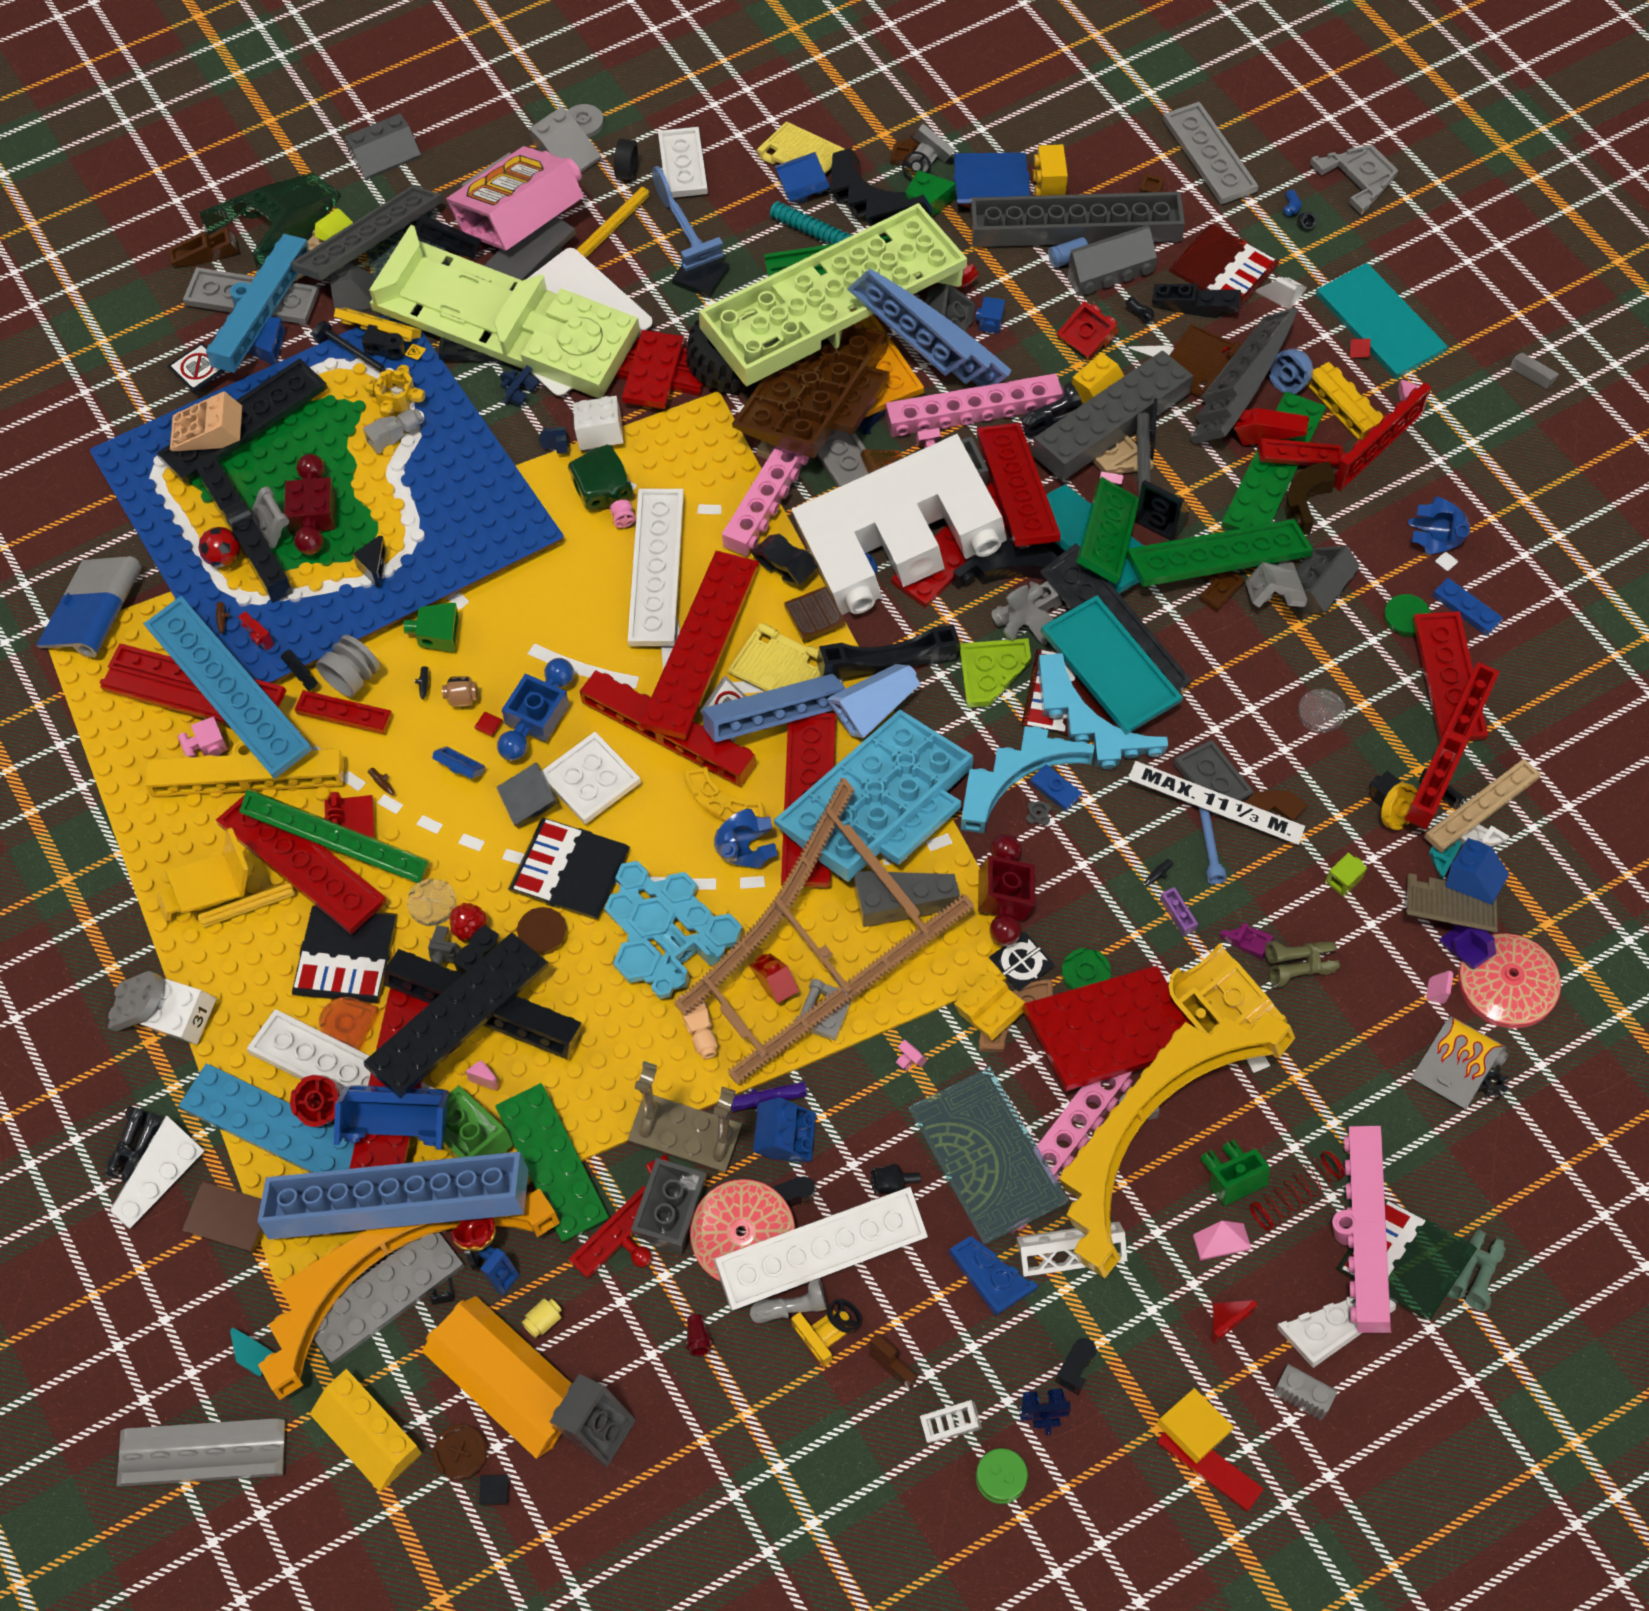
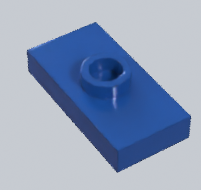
M448 746L435 750L432 759L448 766L452 772L463 774L471 779L482 775L485 770L483 764Z
M1047 764L1030 779V784L1065 812L1082 796L1080 790Z

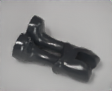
M1071 382L1062 386V398L1051 404L1031 410L1021 417L1024 433L1027 438L1039 435L1081 406L1082 402L1079 394Z
M129 1106L126 1110L125 1117L127 1122L122 1138L117 1143L116 1149L105 1167V1175L108 1178L116 1179L122 1172L121 1180L124 1183L130 1178L135 1166L149 1146L148 1144L164 1119L154 1113H146L144 1110ZM143 1125L142 1131L133 1150L131 1148V1145L139 1128Z

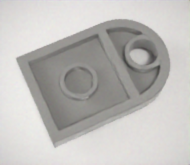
M147 971L120 982L115 989L116 998L114 1006L109 1012L108 1018L110 1021L108 1029L117 1032L145 1021L154 1012L160 1001L163 991L162 977Z

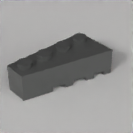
M858 871L854 875L853 887L863 927L910 918L873 871ZM888 872L920 911L919 916L942 912L943 908L946 909L947 905L950 906V903H953L954 900L960 897L955 874Z

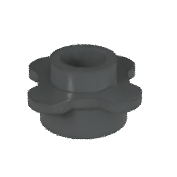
M1042 801L1030 802L1027 806L1029 810V815L1026 817L1027 822L1030 824L1034 822L1041 823L1042 825L1049 824L1050 818L1048 814L1051 811V806Z

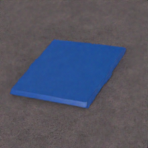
M1026 152L954 153L955 173L953 180L956 183L957 204H971V198L1030 196V176L1027 170Z

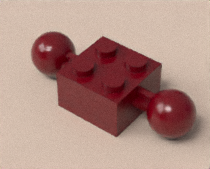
M306 454L298 460L296 465L297 474L302 480L285 481L284 514L289 519V524L287 525L289 532L295 533L294 544L297 550L305 555H313L319 552L323 546L324 538L321 531L335 530L336 492L331 477L322 478L325 474L324 461L315 454Z
M1010 834L999 835L993 840L990 847L991 855L987 856L981 866L978 878V911L998 915L991 922L989 931L993 941L1002 946H1009L1017 942L1021 935V925L1018 920L1025 921L1035 906V865L1017 861L1021 855V844L1016 837Z

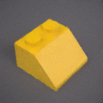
M1101 352L1072 377V384L1077 390L1081 402L1086 403L1124 377V374L1116 362Z

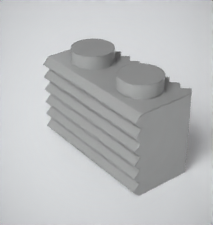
M1288 1364L1273 1394L1278 1396L1279 1399L1283 1398L1284 1402L1288 1401L1289 1404H1293L1294 1407L1298 1406L1299 1410L1303 1409V1412H1308L1314 1418L1318 1417L1320 1421L1323 1420L1329 1411L1338 1391Z

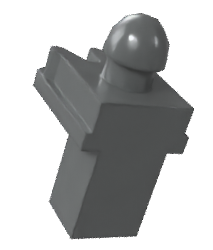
M436 925L433 937L430 939L428 946L431 961L438 965H441L443 961L454 963L457 953L461 950L457 943L448 942L450 937L449 927Z

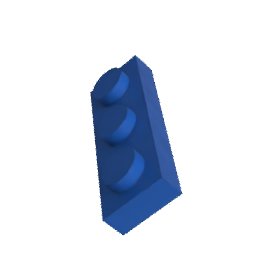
M1447 578L1432 595L1453 612L1460 611L1461 618L1485 636H1488L1503 620L1502 616L1450 578Z

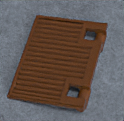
M1191 324L1169 356L1193 375L1190 393L1202 398L1201 396L1240 348L1241 343H1232ZM1225 347H1228L1229 350L1227 355L1222 353ZM1202 383L1206 384L1203 389L1199 388Z

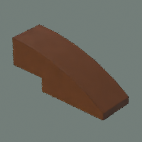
M227 227L209 236L203 231L168 248L170 262L173 267L209 263L239 252L236 236Z

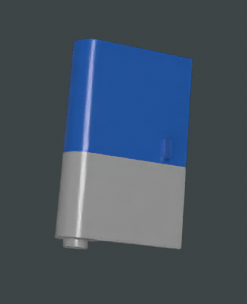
M131 556L82 560L36 646L38 648L74 647L84 656L95 657L142 569L139 561Z

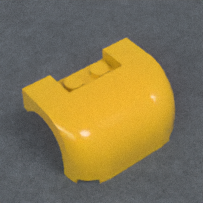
M1221 943L1195 967L1184 972L1177 968L1170 976L1169 991L1175 1004L1195 1028L1209 1036L1214 1026L1220 1023L1224 1017L1249 1031L1254 1021L1260 1018L1265 1011L1285 1023L1288 1022L1286 1017L1277 1010L1269 997L1241 965L1228 954Z

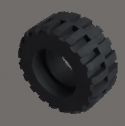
M698 319L689 331L686 354L687 365L692 375H696V379L700 383H706V387L711 389L713 387L717 388V391L724 392V390L736 392L739 389L743 391L747 390L749 386L753 387L758 381L747 387L722 355L714 350V345L700 329Z

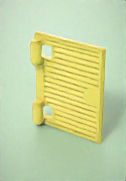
M786 121L756 151L762 160L772 165H776L777 162L782 164L816 152L826 174L832 168L833 153L845 149ZM769 148H772L776 150V152L773 155L767 153V150Z
M760 623L727 672L765 691L820 677L818 665L814 667L807 663L811 656L817 659L819 649L812 646L806 647L779 634L777 629ZM763 633L771 637L768 644L759 640Z

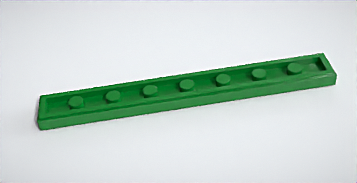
M247 789L239 810L242 814L419 884L423 880L430 861L251 789Z

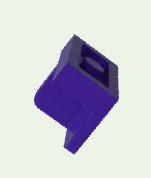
M1453 924L1454 929L1440 938V943L1471 969L1477 968L1496 954L1495 938L1485 930Z

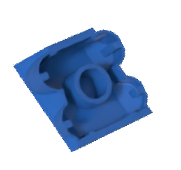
M816 152L775 166L790 202L795 201L801 204L808 199V195L814 193L821 194L830 188Z

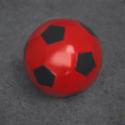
M213 527L203 533L199 540L198 549L202 559L209 565L226 567L235 562L239 556L240 544L233 531L225 527Z

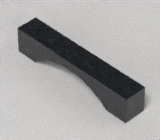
M948 625L931 628L914 638L887 646L857 647L845 643L819 646L817 665L821 676L834 674L838 679L881 672L895 664L912 667L957 659L960 641L955 626Z

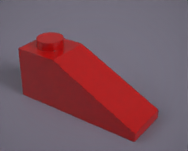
M1255 408L1244 410L1235 423L1234 428L1242 445L1246 446L1258 444L1261 438L1281 440L1307 435L1309 417Z

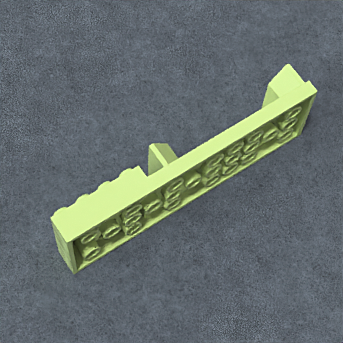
M918 203L699 310L700 329L747 387L820 350L821 340L825 338L829 340L834 348H838L843 329L873 315L874 313L847 290L869 268L913 295L936 282L956 287L961 286L963 269L967 267V258ZM885 232L892 241L885 243L879 235ZM819 264L827 272L822 276L814 268Z
M410 225L369 289L372 297L370 305L373 311L524 369L528 365L532 368L531 372L599 399L604 396L640 333L639 321L635 316L560 288L557 294L548 291L545 278L541 274L522 281L418 241L415 226ZM443 262H447L450 265L446 266L443 264ZM417 304L424 306L417 317L411 315ZM485 331L492 333L487 343L480 341Z

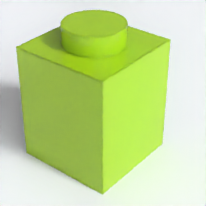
M1348 852L1329 870L1325 882L1344 897L1363 879L1367 867L1364 866V863L1359 858L1353 857Z

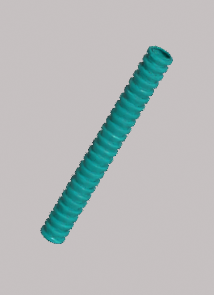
M776 201L770 209L771 219H775L778 222L781 221L782 224H786L789 227L792 226L793 229L809 234L810 237H814L817 240L820 239L821 242L826 241L828 245L836 244L852 236V234L848 235L846 231L837 230L835 226L832 227L824 221L820 222L819 219H815L813 216L809 217L808 214H804L802 211H798L795 208L792 209L791 206H787L784 203L781 204L780 201Z

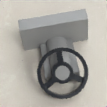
M922 124L913 136L920 145L914 152L909 153L904 158L902 171L911 181L913 178L906 173L904 166L910 167L915 173L918 170L925 172L928 169L927 173L929 174L931 164L936 157L945 163L955 149ZM910 155H912V156L909 158V160L907 161L908 163H905L906 159H907Z

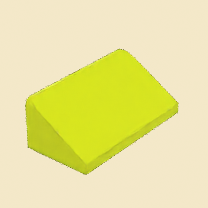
M337 208L316 222L315 237L325 241L353 222Z

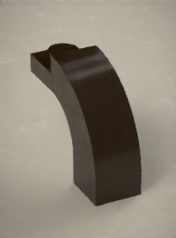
M1330 462L1314 464L1303 469L1295 476L1289 487L1285 502L1286 519H1295L1304 535H1310L1314 523L1307 500L1316 495L1332 493L1336 479Z

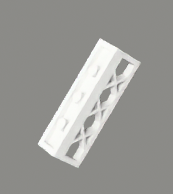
M1120 1222L1111 1223V1234L1113 1243H1119L1120 1246L1119 1255L1121 1259L1119 1262L1128 1261L1125 1231ZM1077 1228L1016 1237L1017 1247L1021 1256L1023 1276L1085 1268L1086 1266L1079 1261L1074 1251L1072 1252L1071 1250L1076 1249L1078 1241L1085 1237L1086 1234ZM1060 1251H1065L1070 1255L1063 1263H1056L1052 1260L1054 1255ZM1039 1255L1044 1259L1039 1266L1028 1268L1027 1256Z

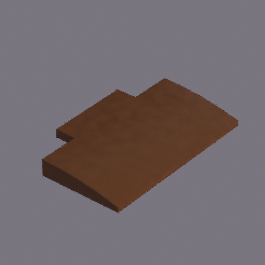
M853 324L842 330L838 348H834L827 338L821 340L820 350L763 378L733 421L732 427L774 446L815 458L833 429L854 435L890 379L888 371L874 368L888 346L887 333Z

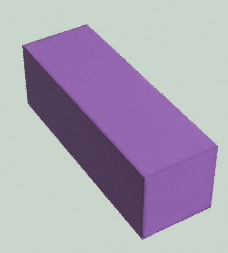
M1174 887L1161 893L1160 901L1181 935L1184 937L1195 932L1198 923L1176 888Z

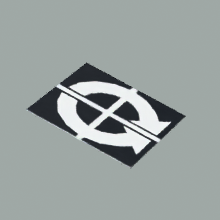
M1025 931L1021 933L1017 942L1009 946H1003L989 957L1018 991L1055 965Z

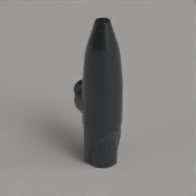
M426 666L421 667L420 677L415 679V683L419 684V694L422 700H424L427 694L429 683V668Z
M1166 859L1157 866L1145 880L1144 886H1148L1162 877L1166 879L1168 875L1165 873L1173 865V862L1170 859Z

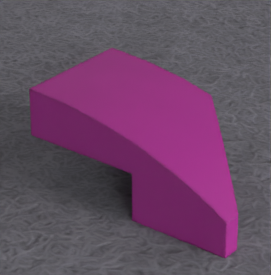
M1247 923L1242 924L1241 928L1231 931L1225 929L1220 933L1221 938L1233 946L1261 960L1266 956V943L1274 941V936L1252 927L1249 928Z

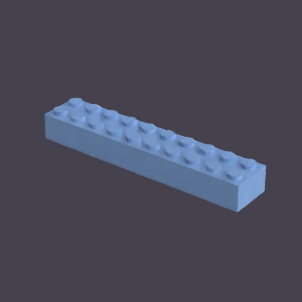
M510 1152L266 1177L257 1222L268 1239L521 1215L524 1214L529 1169L521 1152Z

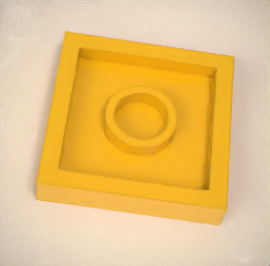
M1195 1388L1157 1422V1425L1196 1464L1234 1429V1426Z

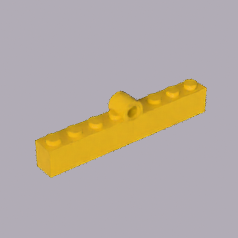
M241 740L234 744L232 748L233 754L228 756L206 755L193 758L183 756L176 759L157 758L156 760L147 761L146 787L152 797L247 791V789L260 791L343 786L344 759L340 749L326 748L309 752L274 779Z

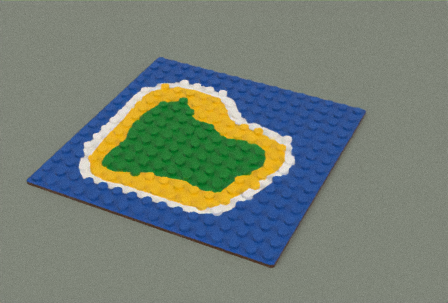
M384 314L379 316L383 319L414 327ZM361 325L338 335L364 352L361 340L366 329L360 328ZM421 332L420 338L412 339V342L403 341L405 353L412 344L426 348L418 360L405 354L398 359L367 354L385 366L386 370L396 371L400 365H407L414 388L424 390L426 395L423 402H411L409 409H418L423 417L420 425L409 432L403 431L404 436L393 445L383 448L384 451L376 454L367 442L363 427L377 421L379 418L385 417H382L380 414V406L377 403L375 394L366 392L364 384L366 380H378L381 373L331 339L90 449L92 457L174 598L177 599L182 596L254 679L274 684L292 675L293 672L289 669L288 663L285 664L281 659V655L288 649L292 650L296 655L295 658L299 659L307 668L317 663L326 652H333V645L339 643V639L343 635L348 634L361 641L418 613L420 607L434 605L564 540V536L444 362L439 360V355L423 332ZM300 358L326 382L328 388L218 461L241 501L244 500L250 513L259 490L263 487H270L274 494V500L284 514L285 481L302 480L297 474L296 465L303 455L315 454L319 456L325 464V474L322 478L331 477L336 492L335 530L321 531L324 538L321 550L313 555H305L295 547V533H290L288 526L282 529L281 537L278 539L276 547L270 549L285 572L293 593L272 603L241 549L235 562L226 567H214L202 559L198 546L203 533L213 527H225L227 529L228 527L200 482L198 475L184 484L158 458L157 452L171 443L173 415L177 412L183 411L223 391L237 400ZM394 386V388H390L386 392L392 393L395 396L396 393L400 394L404 390ZM394 411L391 416H395L397 419V415L402 412ZM378 536L384 537L387 547L381 587H376L357 568L353 557L354 552ZM217 602H223L225 613L229 612L230 617L226 619L223 634H220L216 622ZM246 611L253 620L255 619L269 632L274 646L267 651L261 645L256 646L249 637L251 633L242 627L241 623L243 622L238 616Z

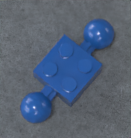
M564 658L550 660L544 669L545 682L526 673L524 674L502 708L505 724L515 728L513 731L503 733L497 741V750L502 758L508 761L521 759L527 751V735H531L544 742L548 740L569 707L567 692L560 689L569 685L574 677V668L568 660Z

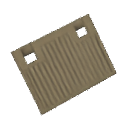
M1408 874V915L1491 932L1498 931L1497 898L1493 905L1445 887L1446 880L1429 877L1428 883L1417 881L1416 874Z

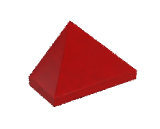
M1256 1301L1213 1303L1211 1341L1215 1344L1250 1316L1258 1305Z

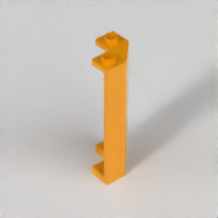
M477 1296L466 1301L461 1300L443 1322L429 1332L426 1337L427 1343L422 1352L537 1459L550 1451L561 1435L549 1421L553 1417L555 1409L566 1396L572 1383Z

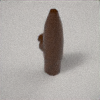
M217 602L216 622L220 634H223L226 619L230 617L229 612L225 613L223 602Z
M375 768L368 770V774L380 788L392 796L395 794L393 788L386 780L389 777L386 773L382 775Z

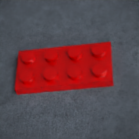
M647 330L641 331L623 391V403L666 408L683 349L684 336Z

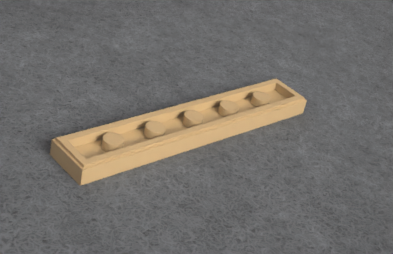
M1522 759L1426 832L1424 838L1440 853L1445 852L1537 781L1541 773L1525 759Z

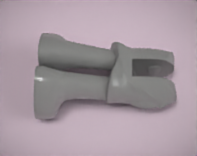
M820 1278L810 1281L808 1293L803 1296L756 1301L750 1310L752 1320L756 1323H765L774 1319L789 1318V1313L827 1310Z

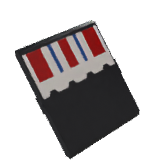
M541 818L508 890L543 902L551 907L561 908L596 920L601 913L615 882L621 864H623L630 847L627 844L593 834V832L581 828L578 829L547 818Z
M313 905L305 938L300 948V959L292 995L379 1003L384 982V970L390 961V950L397 923V914L376 912L351 935L321 909Z

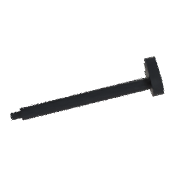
M326 321L319 322L314 330L310 332V335L318 343L324 342L328 337L380 373L386 370L385 366L332 332V326Z

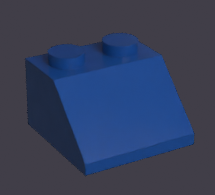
M1467 838L1451 865L1445 887L1493 905L1509 877V872L1491 846Z

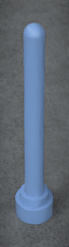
M1199 807L1209 860L1208 870L1206 871L1207 881L1209 884H1221L1227 880L1225 868L1219 864L1210 812Z

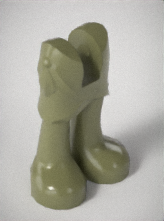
M1268 941L1265 945V955L1270 963L1306 958L1305 963L1272 966L1269 970L1270 983L1274 988H1281L1286 985L1290 978L1295 976L1335 973L1340 968L1339 960H1328L1321 963L1320 953L1325 954L1337 951L1336 942L1324 941L1304 943L1303 946L1285 947L1278 941Z

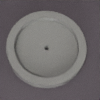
M580 104L567 110L588 138L597 135L602 130L604 125L603 114L597 107L589 104Z

